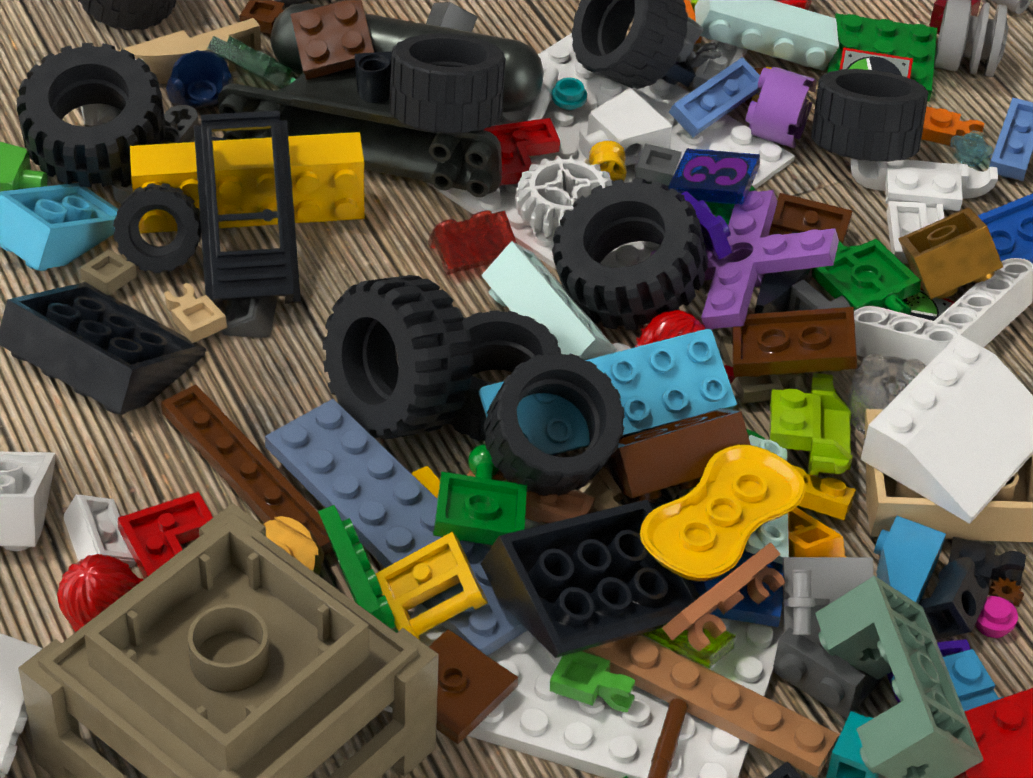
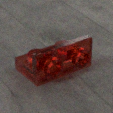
M490 210L481 211L474 214L470 219L457 222L456 219L445 220L435 226L428 240L430 249H437L446 275L492 264L511 241L516 244L517 242L505 210L492 213Z

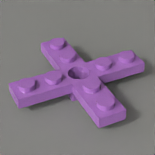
M774 190L749 191L744 194H737L728 225L731 236L727 237L732 253L718 260L708 249L706 250L708 269L704 273L705 280H712L701 316L705 329L744 326L754 287L761 286L765 273L833 266L839 243L835 228L826 230L813 229L801 233L773 234L768 236L778 202ZM657 250L651 251L650 256H652Z

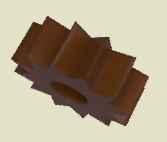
M999 577L998 582L992 581L991 587H989L988 595L1004 598L1014 606H1020L1024 593L1021 592L1022 586H1017L1016 581L1010 582L1008 577L1004 581Z

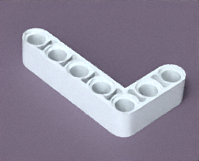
M1021 258L1003 260V268L994 271L993 277L976 283L934 321L881 307L865 306L858 308L854 311L857 355L920 373L958 334L984 348L1032 303L1033 263Z

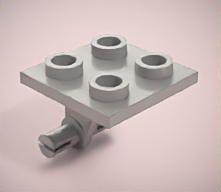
M783 557V578L785 580L783 585V633L790 627L793 629V635H802L818 646L823 647L818 637L821 629L815 613L873 577V557Z

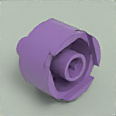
M764 67L758 81V88L762 90L758 101L750 103L746 122L750 123L749 128L751 129V135L794 149L796 147L794 138L800 140L813 102L807 100L808 91L815 92L816 79L777 67H772V69Z

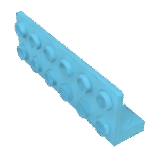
M704 329L585 360L597 365L600 371L609 376L615 389H618L621 396L620 401L625 412L622 437L719 408L732 410L737 405L711 329ZM504 381L483 386L480 389L479 395L486 417L488 416L489 406ZM538 393L526 396L519 402L517 418L520 428L529 442L537 449L553 456L589 446L587 423L581 412L568 400L553 394Z

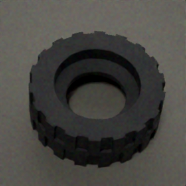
M151 183L147 187L135 189L123 201L114 219L113 227H115V232L113 236L114 241L118 243L119 247L117 249L121 255L124 254L127 258L126 261L134 263L140 267V270L145 272L147 270L153 271V273H161L166 270L170 272L179 265L183 266L193 256L201 239L200 210L195 207V201L190 196L185 195L182 189L178 187L177 189L173 188L170 184L166 183L162 185ZM155 209L170 213L174 217L178 229L175 239L170 244L161 247L148 244L139 232L141 217L146 212Z

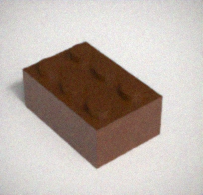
M719 408L622 437L618 442V448L608 460L612 478L622 491V494L630 496L631 499L638 498L639 501H649L663 496L662 489L667 487L679 486V490L696 487L703 476L707 463L714 454L730 446L751 444L742 411Z

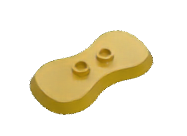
M752 445L727 447L714 454L709 460L700 482L693 490L679 499L657 507L645 517L640 530L641 542L656 561L671 572L693 581L715 579L738 563L750 535L759 526L784 516L801 503L806 490L804 478L793 465L768 450Z

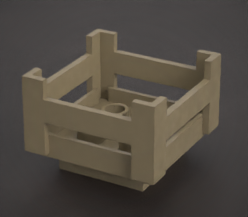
M234 503L230 504L199 528V538L62 643L55 639L18 667L36 763L54 778H127L81 739L78 721L147 778H306L387 706L392 708V721L328 778H380L393 765L394 770L405 777L436 749L439 654L404 628L397 633L268 539L266 537V527Z

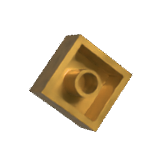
M969 207L898 238L911 271L921 280V287L930 299L949 297L959 290L958 287L972 281L974 283L986 281L994 276V271L1003 268L987 225Z

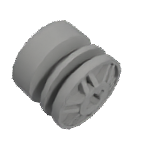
M947 0L938 38L934 68L957 71L962 58L968 57L970 58V74H976L980 60H985L984 76L993 77L996 67L1003 58L1009 29L1007 6L998 4L994 19H988L990 3L988 2L983 3L979 15L976 17L971 16V0Z

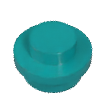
M563 78L556 83L552 90L551 98L554 104L562 109L574 110L582 107L587 102V91L580 80Z

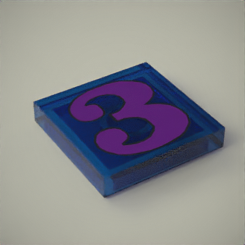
M687 148L669 184V190L673 188L681 194L687 191L697 201L703 200L706 202L742 205L747 198L760 167V154Z

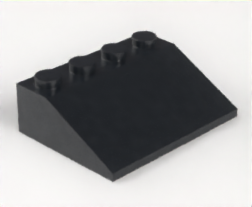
M86 282L7 299L0 326V346L11 351L13 357L32 363L39 367L44 375L60 379L72 386L74 392L95 399L103 404L104 409L115 414H125L128 411L149 404L204 357L206 352L205 347L196 342L191 343L185 336L114 297L106 295Z
M648 500L499 535L481 562V566L499 602L555 658L663 628L682 610L700 597L691 580L683 578L662 566L641 542V525L645 517L653 511Z

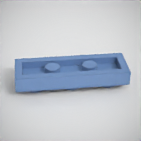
M742 57L674 103L669 113L692 137H695L762 89L758 88L760 75Z
M1012 98L989 167H997L998 175L1024 181L1033 153V102Z

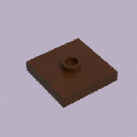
M447 629L429 646L439 654L436 729L456 744H459L518 687V676Z

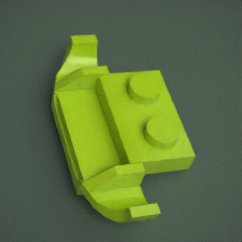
M813 373L810 393H803L798 389H772L769 440L776 442L785 449L809 451V475L818 476L819 472L840 475L846 470H850L853 457L851 455V411L836 393L833 386V375Z

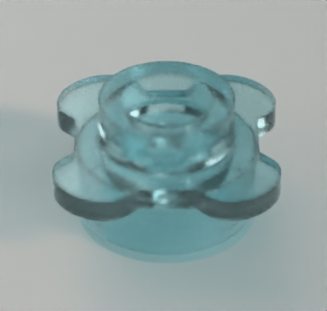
M976 130L970 131V133L964 136L955 135L950 141V145L956 148V159L968 166L978 165L983 161V158H990L993 148L985 143L984 135Z

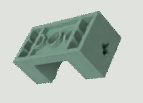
M874 575L815 613L821 629L818 633L819 640L830 655H837L858 671L862 670L877 680L890 672H893L895 677L892 680V687L901 702L856 728L863 746L860 748V755L871 772L879 773L886 778H954L984 761L922 606Z

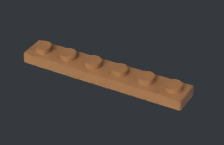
M640 634L582 650L583 652L610 660V673L623 674L635 680L634 686L668 703L672 699L685 701L688 705V713L784 762L788 761L792 766L816 778L832 754L840 734Z

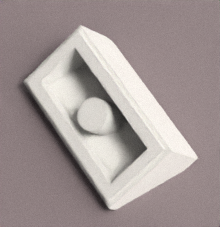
M76 494L64 513V521L78 562L87 555L102 554L115 557L129 564V567H133L136 564L118 530V517H120L114 499Z

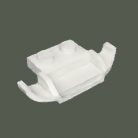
M851 158V174L856 182L869 189L885 191L886 204L889 201L926 203V207L936 208L937 204H943V210L960 211L963 199L985 195L994 188L998 181L997 167H989L987 171L982 172L968 167L967 164L960 163L949 164L907 159L875 162Z

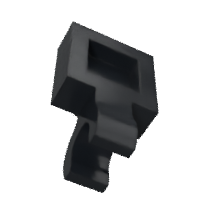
M953 537L948 563L961 557H970L975 563V569L978 574L985 579L988 586L990 579L998 580L999 577L1004 581L1008 577L1010 582L1016 581V585L1020 586L1026 555L1018 551H1007L1001 555H995L996 545Z

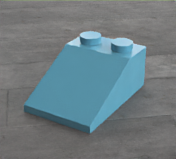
M79 183L0 191V247L15 253L25 260V264L34 270L46 271L48 268L66 266L114 234L115 227H113L119 209L88 188L80 187Z

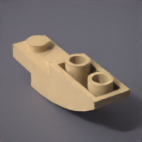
M252 18L190 38L182 30L123 49L133 53L135 59H143L150 67V71L156 75L159 84H167L175 62L182 55L196 50L214 52L222 56L227 62L231 73L236 71V61L261 54L260 25Z

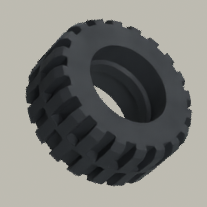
M82 43V47L73 49L70 45L61 48V53L56 55L50 53L41 60L42 65L35 64L27 73L28 79L25 78L22 81L18 90L19 97L17 98V112L24 145L33 163L40 165L41 171L46 172L48 176L54 177L56 174L58 181L67 184L79 182L80 187L92 188V184L101 183L102 187L110 186L113 184V178L119 177L122 182L131 178L130 146L161 144L165 136L162 93L156 75L150 71V67L142 59L138 58L135 60L133 53L123 48L121 51H117L115 46L104 43L102 47L93 46V43ZM88 104H106L122 111L111 121L97 126H76L62 120L72 110Z
M633 178V181L629 183H624L622 179L612 181L611 186L602 188L600 185L592 189L591 195L586 198L582 195L573 203L574 209L572 211L567 210L561 218V226L556 228L553 237V260L563 288L594 324L602 321L603 327L617 330L618 326H624L625 330H638L639 325L649 324L653 318L663 312L680 310L679 307L681 305L687 307L696 297L695 290L699 291L704 283V273L708 269V257L696 211L692 204L685 200L684 195L673 188L668 191V187L665 184L653 181L652 184H647L645 179ZM647 241L660 245L652 256L632 266L609 267L601 264L611 251L627 243Z
M407 275L361 281L359 284L348 288L336 301L332 308L334 314H331L326 322L325 328L328 330V333L323 338L322 350H326V360L323 361L324 372H328L330 382L327 383L331 394L336 395L337 403L374 438L380 437L383 440L394 439L440 429L456 416L457 410L461 409L467 398L464 392L471 387L473 376L469 374L470 366L474 365L473 353L469 352L468 342L471 341L469 330L464 329L462 324L464 317L459 308L453 307L452 302L454 300L443 289L439 290L440 286L427 278L422 279L420 276ZM396 350H397V355H398L399 367H398L397 358H396Z

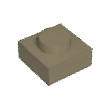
M108 249L80 267L81 280L106 295H110L137 277L136 265Z

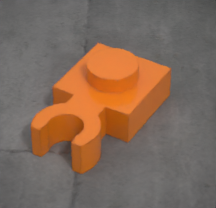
M926 107L921 139L953 146L954 140L961 141L967 147L979 148L985 123L978 120L961 121V114L950 112L942 108Z

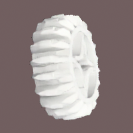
M556 156L554 161L543 158L540 165L531 164L529 171L522 172V177L518 182V187H516V209L518 210V215L523 220V225L531 226L533 233L544 232L545 239L554 236L556 228L561 226V218L567 210L572 211L574 209L573 203L582 195L585 198L591 195V190L600 185L602 188L612 185L610 173L601 171L600 164L590 166L587 158L582 161H576L573 159V156L569 159H561L559 156Z

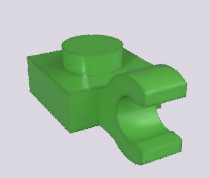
M583 651L562 656L550 678V692L593 706L597 696H600L613 709L628 712L635 699V695L631 694L635 685L633 678L623 674L610 673V660Z

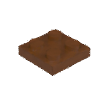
M344 0L290 14L306 80L354 68L355 54L374 52L362 0Z

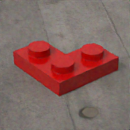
M551 118L495 125L484 129L495 135L501 145L502 180L500 186L517 184L520 181L522 172L529 171L532 164L529 156L560 152V139Z
M198 491L118 517V530L145 579L183 549L180 544L199 538V528L210 521L213 516Z

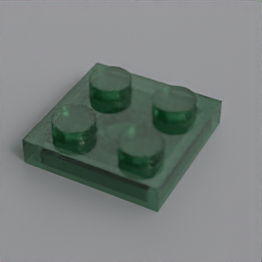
M213 36L207 49L280 88H284L296 80L290 76L291 68L259 50L256 51L231 36H229L227 42Z

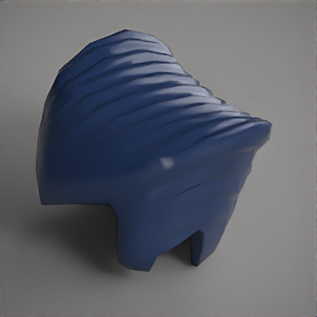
M196 50L182 55L175 62L167 82L166 92L169 100L174 105H188L194 109L208 108L218 105L219 93L224 86L234 84V81L231 78L228 64L222 56L214 52Z

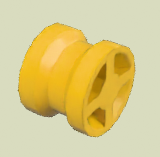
M602 141L592 146L589 151L590 166L600 164L601 171L609 172L612 181L625 180L627 168L625 165L626 153L624 148L614 141Z

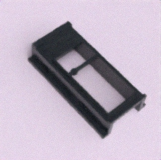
M280 111L201 115V125H194L205 295L218 308H222V300L285 296V304L301 303L287 120L280 121ZM271 128L277 211L272 212L270 209H265L263 212L218 215L212 132ZM273 218H278L280 248L220 252L219 221L253 219L271 221Z

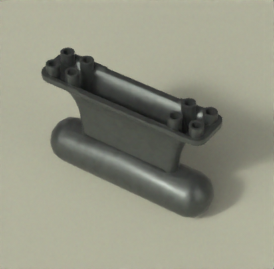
M310 3L292 4L281 12L274 21L270 39L271 47L280 65L294 73L301 74L294 82L275 91L241 84H228L223 87L218 95L220 114L280 111V121L287 120L288 136L360 132L364 169L423 180V182L433 184L434 187L443 191L450 188L467 190L475 197H484L487 194L493 193L501 184V145L497 137L485 130L463 134L433 133L405 125L391 114L389 109L390 99L381 103H369L360 98V94L357 91L355 67L306 80L290 14L321 7V5ZM365 13L374 52L392 51L397 43L404 41L406 38L434 33L472 36L486 40L499 47L504 52L506 58L502 108L504 112L523 110L541 92L544 77L541 58L532 47L519 40ZM271 128L223 131V138L232 140L272 137Z

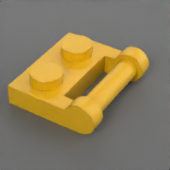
M453 532L375 573L383 592L382 595H385L393 613L396 628L398 631L404 628L419 640L420 635L472 606L477 610L488 604L485 593L475 577L459 539ZM461 582L464 591L418 616L410 618L408 610Z

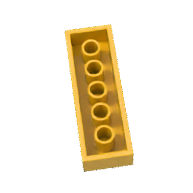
M360 132L288 136L295 223L365 219L364 157ZM272 137L213 141L218 215L263 212L265 209H270L272 212L277 211ZM195 142L130 146L133 192L135 189L147 187L151 183H156V185L166 183L170 184L173 188L177 189L178 187L182 189L185 195L190 196L195 201V207L199 208ZM160 209L146 212L139 222L140 233L178 230L174 217ZM273 218L271 221H264L263 219L219 221L218 225L219 228L278 225V218Z

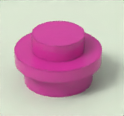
M988 596L976 622V627L987 637H1004L1015 628L1018 621V612L1008 600L997 596Z

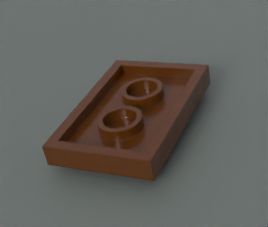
M854 307L747 314L744 326L733 327L734 377H759L762 375L800 374L818 371L838 372L857 369Z

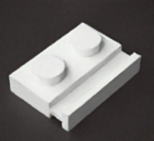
M889 201L886 213L891 252L902 263L908 264L898 238L945 218L943 204H937L936 208L926 207V203Z

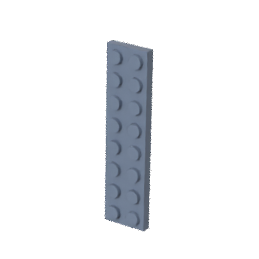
M334 399L265 436V448L325 508L335 505L342 521L350 518L360 543L385 568L441 538L433 536L437 498ZM459 541L475 577L485 593L488 604L477 610L472 606L441 624L488 656L526 632L527 629L499 602L481 566V562L490 549L482 543ZM461 582L421 604L429 610L464 591Z

